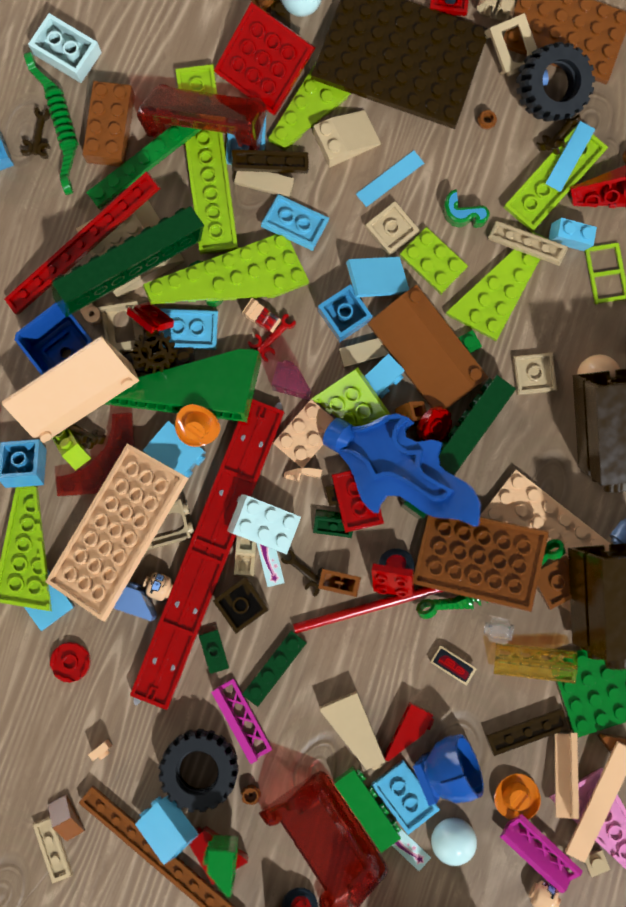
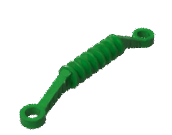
M32 52L24 53L29 72L44 87L45 99L48 100L47 106L50 107L49 113L52 114L51 119L54 121L53 126L56 128L55 133L58 135L57 140L60 142L59 147L63 151L64 157L60 173L62 188L65 195L73 194L74 191L69 175L78 147V140L75 139L76 133L73 132L74 126L71 125L72 120L69 118L70 113L67 111L68 106L65 104L66 99L63 97V90L38 70Z
M553 539L547 542L542 565L548 559L556 560L563 557L566 550L561 540ZM553 548H559L556 551H551ZM461 595L450 599H423L417 604L416 611L420 618L429 619L435 616L438 610H473V602L481 606V600ZM430 607V609L423 611L424 608Z

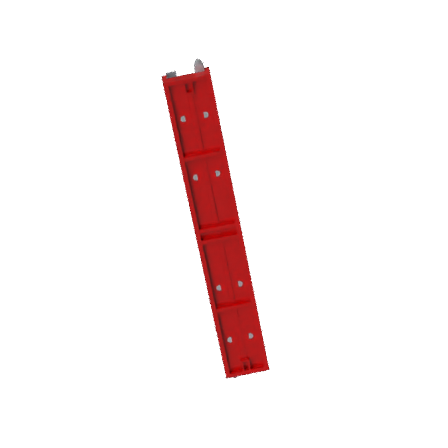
M252 399L247 422L238 421L129 695L134 697V705L145 701L162 709H169L237 536L227 532L241 494L252 497L285 414L280 402L275 407Z

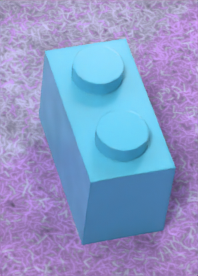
M561 217L551 224L549 240L569 248L585 251L594 246L597 227Z
M388 353L364 377L378 397L382 399L390 392L388 388L393 383L397 385L404 378L402 374L405 370Z

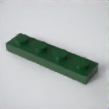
M291 630L242 695L258 707L307 642Z

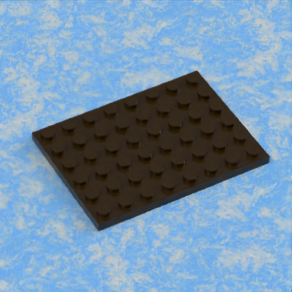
M340 0L312 72L311 80L455 129L487 39L485 31L489 28L437 10H432L408 0Z

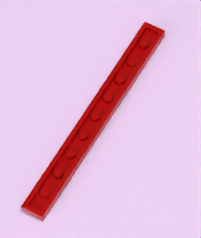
M145 172L4 298L14 314L19 315L52 286L51 283L56 277L64 275L161 189L150 173Z

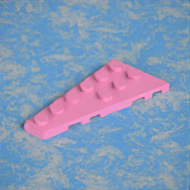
M603 768L578 780L579 819H573L577 824L602 774ZM554 794V795L550 796L549 798H551V799L555 802V794ZM617 794L595 841L626 869V809Z

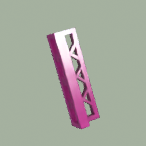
M233 678L214 689L211 693L251 765L258 761L259 757L270 752L272 747L235 679ZM231 684L236 691L234 699L226 697L222 691ZM235 703L244 705L246 709L244 717L235 715L233 711ZM245 721L252 722L254 724V734H249L244 731L243 726ZM254 739L262 740L266 748L256 753L253 748Z
M522 814L508 821L500 838L561 894L566 892L571 880L581 876L583 870ZM521 823L526 829L521 828L517 824ZM533 838L538 839L541 843L536 842ZM548 852L553 853L556 857L551 856ZM564 867H568L573 872L569 873Z

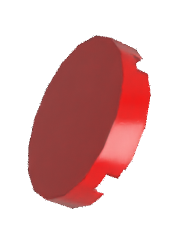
M438 406L425 412L417 427L419 438L422 441L443 440L452 426V420H450L451 413L445 408Z
M76 642L61 644L53 651L50 658V667L53 674L62 682L71 683L78 681L90 669L91 658L89 652L83 645Z

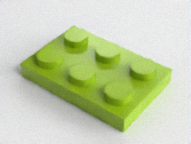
M427 227L399 255L440 295L468 267Z

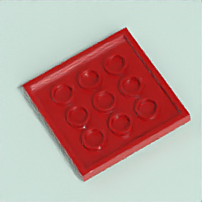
M251 2L218 61L214 72L268 112L276 115L316 47L261 7Z

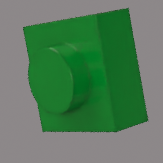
M473 330L458 337L470 354L482 347Z

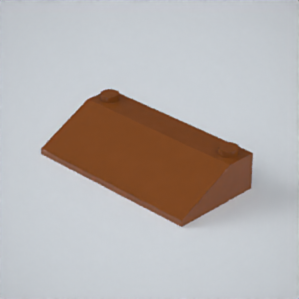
M418 285L402 294L367 323L394 360L405 370L404 373L431 408L438 406L447 410L488 378Z

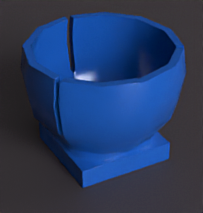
M462 734L448 736L438 741L431 752L422 754L413 766L429 806L436 804L440 798L453 803L473 801L483 796L484 784L477 757L469 741Z

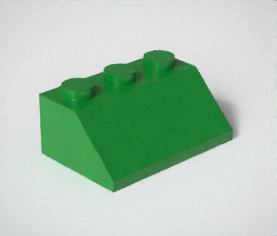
M214 835L212 841H208L203 865H207V874L226 897H231L236 875L238 836Z

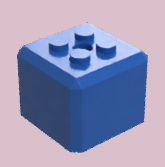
M54 303L15 334L16 343L41 375L67 359L62 358V353L65 350H71V356L93 342V339L74 315L71 314L65 317L57 303Z

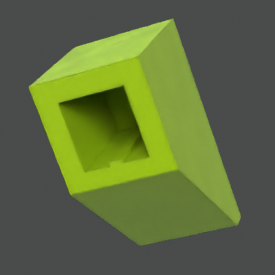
M68 428L52 438L61 456L75 471L91 459L85 447L79 443L78 438Z

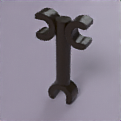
M36 107L34 113L37 117L33 144L29 140H22V143L25 146H29L27 150H20V152L24 156L39 154L41 158L48 159V154L42 153V150L50 149V145L45 142L41 143L44 123L50 118V113L46 109L45 114L40 115V109Z
M580 114L576 115L575 118H567L565 124L551 140L549 136L543 135V143H536L538 150H552L553 154H560L559 147H566L562 137L571 127L577 126L582 121Z
M76 424L68 427L69 430L81 436L79 443H87L88 449H92L96 444H104L106 435H97L98 430H93L92 433H89Z
M288 550V553L292 556L291 559L286 561L284 558H281V561L284 564H291L312 581L305 586V589L307 590L310 586H314L316 591L313 596H317L320 591L318 586L321 572L324 568L321 567L316 575L295 558L292 550Z

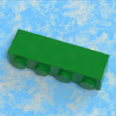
M352 766L333 780L334 785L382 853L401 839L399 833L401 828L395 820L391 822L387 816L389 811L383 803L379 804L375 799L378 795L372 786L367 787L364 783L366 778L361 770L358 769L356 771Z

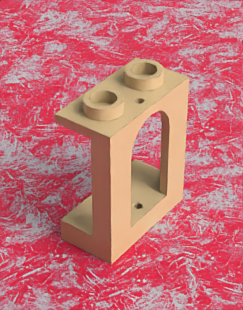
M525 13L485 31L487 39H492L503 70L500 72V76L503 74H507V76L513 75L518 72L517 68L525 64L524 62L515 63L511 59L502 32L518 26L527 50V56L537 49Z
M133 299L124 300L121 304L105 303L103 307H98L102 314L105 339L120 353L133 352L135 340L139 341L140 334L145 337L144 328L132 319L135 340L121 343L116 341L114 317L121 311L127 312L128 307L133 309L135 305H139L138 301Z
M179 499L168 513H179L182 515L183 529L154 538L147 550L192 538V534L195 531L193 523L189 522L187 514H190L187 502L184 503L182 499Z

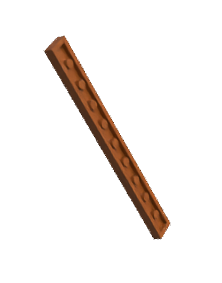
M94 785L79 801L81 806L198 906L236 907L177 856L163 865L135 824L137 822Z

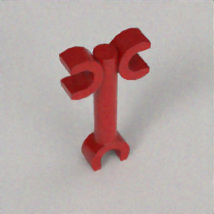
M288 314L282 317V323L263 342L258 334L255 335L258 344L253 345L250 341L248 342L251 349L259 351L264 362L269 361L265 357L267 352H271L273 355L276 354L275 350L269 346L286 329L295 327L296 321H293L291 324L285 322L289 317Z

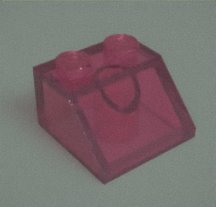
M283 360V363L278 361L272 381L273 391L310 401L311 390L298 367L294 366L295 363Z

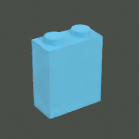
M169 421L166 422L143 449V452L188 478L193 474L191 470L194 466H199L206 458L204 456L206 452L201 447H192L183 443L176 434L175 426Z
M168 796L156 798L151 803L152 807L144 810L139 815L141 819L135 824L163 865L179 855L199 835L182 810L176 807V802L173 801L171 803L167 799Z

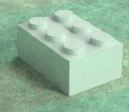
M50 13L28 43L33 55L82 83L102 53L97 41Z
M241 494L227 532L287 554L301 517Z

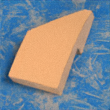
M297 468L286 471L283 478L300 482L301 475L320 479L322 470Z

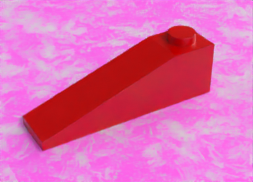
M626 165L570 187L573 206L626 207Z

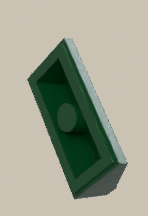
M316 510L313 533L352 538L353 531L347 533L344 531L340 512Z

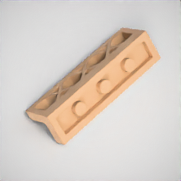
M577 733L554 734L555 818L579 819Z

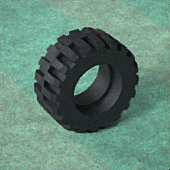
M556 42L536 49L525 58V64L519 68L521 76L517 77L516 83H519V88L516 90L517 94H521L522 99L519 101L521 105L527 106L525 110L528 114L534 113V118L543 119V121H558L573 117L576 113L583 110V105L588 104L590 101L588 96L593 94L594 91L592 83L595 82V76H592L591 72L594 70L593 65H589L588 61L590 59L587 54L582 55L583 50L581 48H574V45L571 43ZM550 64L560 66L568 79L566 94L560 101H554L549 98L543 88V75Z
M198 729L197 731L189 730L185 734L176 737L165 750L159 764V782L163 784L161 787L163 793L167 792L169 795L167 799L171 803L175 801L178 804L176 807L180 809L183 807L188 808V812L193 813L195 810H199L200 813L206 812L209 808L212 810L217 808L218 804L223 803L231 794L237 780L238 758L232 750L233 746L225 741V737L216 735L215 731L212 730L209 732L204 731V729ZM191 752H205L212 756L217 763V778L207 788H194L188 785L181 776V762Z

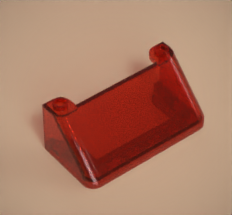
M160 84L154 87L138 107L137 117L147 136L157 137L158 132L161 135L165 131L164 124L235 134L238 146L245 144L249 146V150H259L267 108L260 98L248 99L171 88Z
M319 771L312 774L259 812V815L268 826H275L281 822L325 891L319 898L320 907H359L386 877L388 872L386 862L326 772Z

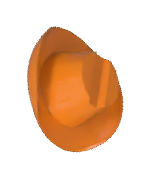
M189 404L178 412L175 420V430L183 443L192 447H200L211 443L218 437L220 424L215 414L208 408Z
M512 774L498 784L494 795V802L498 812L505 818L512 820L522 814L529 820L538 812L541 796L537 785L530 777L524 774Z

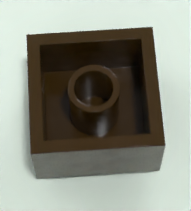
M247 577L213 600L235 634L269 610V607Z

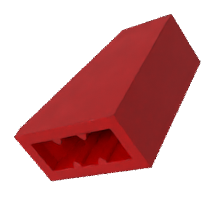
M199 826L195 828L199 835L189 846L213 885L215 882L207 874V865H203L204 853L208 846V841H212L213 836L219 834L208 826L202 829ZM239 848L237 849L236 870L248 863L249 859L247 853Z

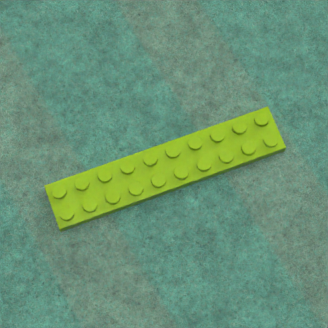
M213 64L176 69L182 117L207 98L220 114ZM219 116L185 142L194 211L204 224L201 241L198 242L200 255L238 249L221 117Z

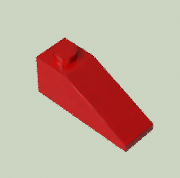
M409 702L384 754V759L389 762L425 734L426 730H430L434 722L433 714Z

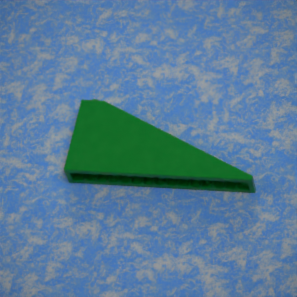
M237 349L166 369L163 372L159 371L138 377L140 381L105 404L178 413L184 406L194 404L208 408L215 414L217 419L247 422L261 365V357L259 351L254 349Z

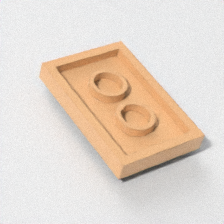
M310 400L273 442V445L300 468H304L324 445V433L334 418L313 400Z

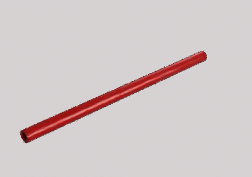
M427 587L415 589L413 598H403L394 595L293 624L295 634L444 591Z

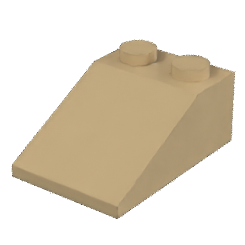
M365 110L332 117L313 126V135L329 168L381 145Z

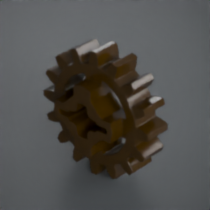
M154 330L153 334L146 331L145 337L140 334L139 341L135 340L134 342L135 348H133L132 352L136 354L134 361L139 360L138 366L144 365L146 372L149 368L152 369L153 373H155L156 369L163 372L164 366L170 368V362H174L175 357L173 356L176 354V350L172 348H174L175 343H169L171 337H163V331L160 335L157 334L156 330ZM158 346L157 352L151 357L152 351Z

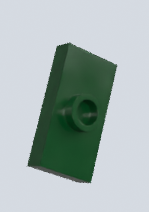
M219 630L199 635L209 673L213 674L229 669Z

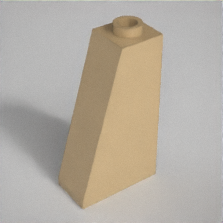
M357 691L320 706L321 713L366 770L371 768L373 771L383 766L382 763L385 762V759Z

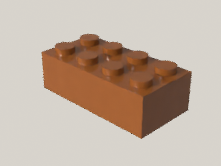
M93 81L83 156L87 163L119 167L126 162L135 99L132 85Z

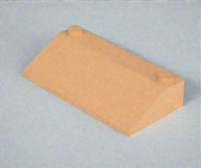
M100 336L3 400L2 405L33 438L40 439L42 443H45L140 380L132 363L104 337Z

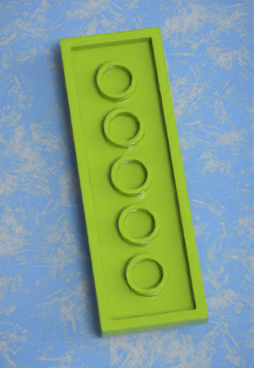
M577 126L564 139L566 146L569 140L571 139L574 131L576 130ZM592 134L561 192L545 183L562 155L564 147H559L560 154L558 155L552 152L503 208L533 232L571 190L570 187L575 186L608 149V146Z

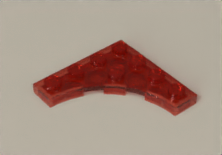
M132 412L112 414V425L108 442L103 451L99 453L91 464L74 473L56 477L58 497L90 495L99 492L126 444L128 443L135 447Z

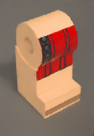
M253 298L242 311L244 317L270 333H273L281 322L276 315L268 311V309Z

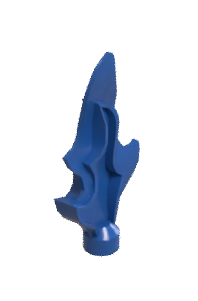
M390 414L366 425L356 427L341 418H336L329 424L323 436V444L339 453L349 465L361 500L372 512L379 513L381 504L388 496H398L432 517L460 520L475 527L479 525L481 503L475 490L465 481L446 472L441 467L439 454L442 442L435 440L416 442L407 438L406 431L414 424L410 418L400 414Z

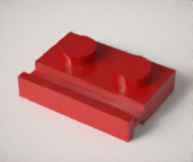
M150 302L135 305L133 309L131 307L127 308V315L150 333H154V330L163 331L174 326V320Z

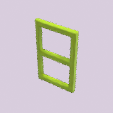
M619 243L593 246L586 249L585 254L595 305L626 300V277ZM615 248L619 269L594 273L590 252ZM620 274L624 295L598 299L595 277Z

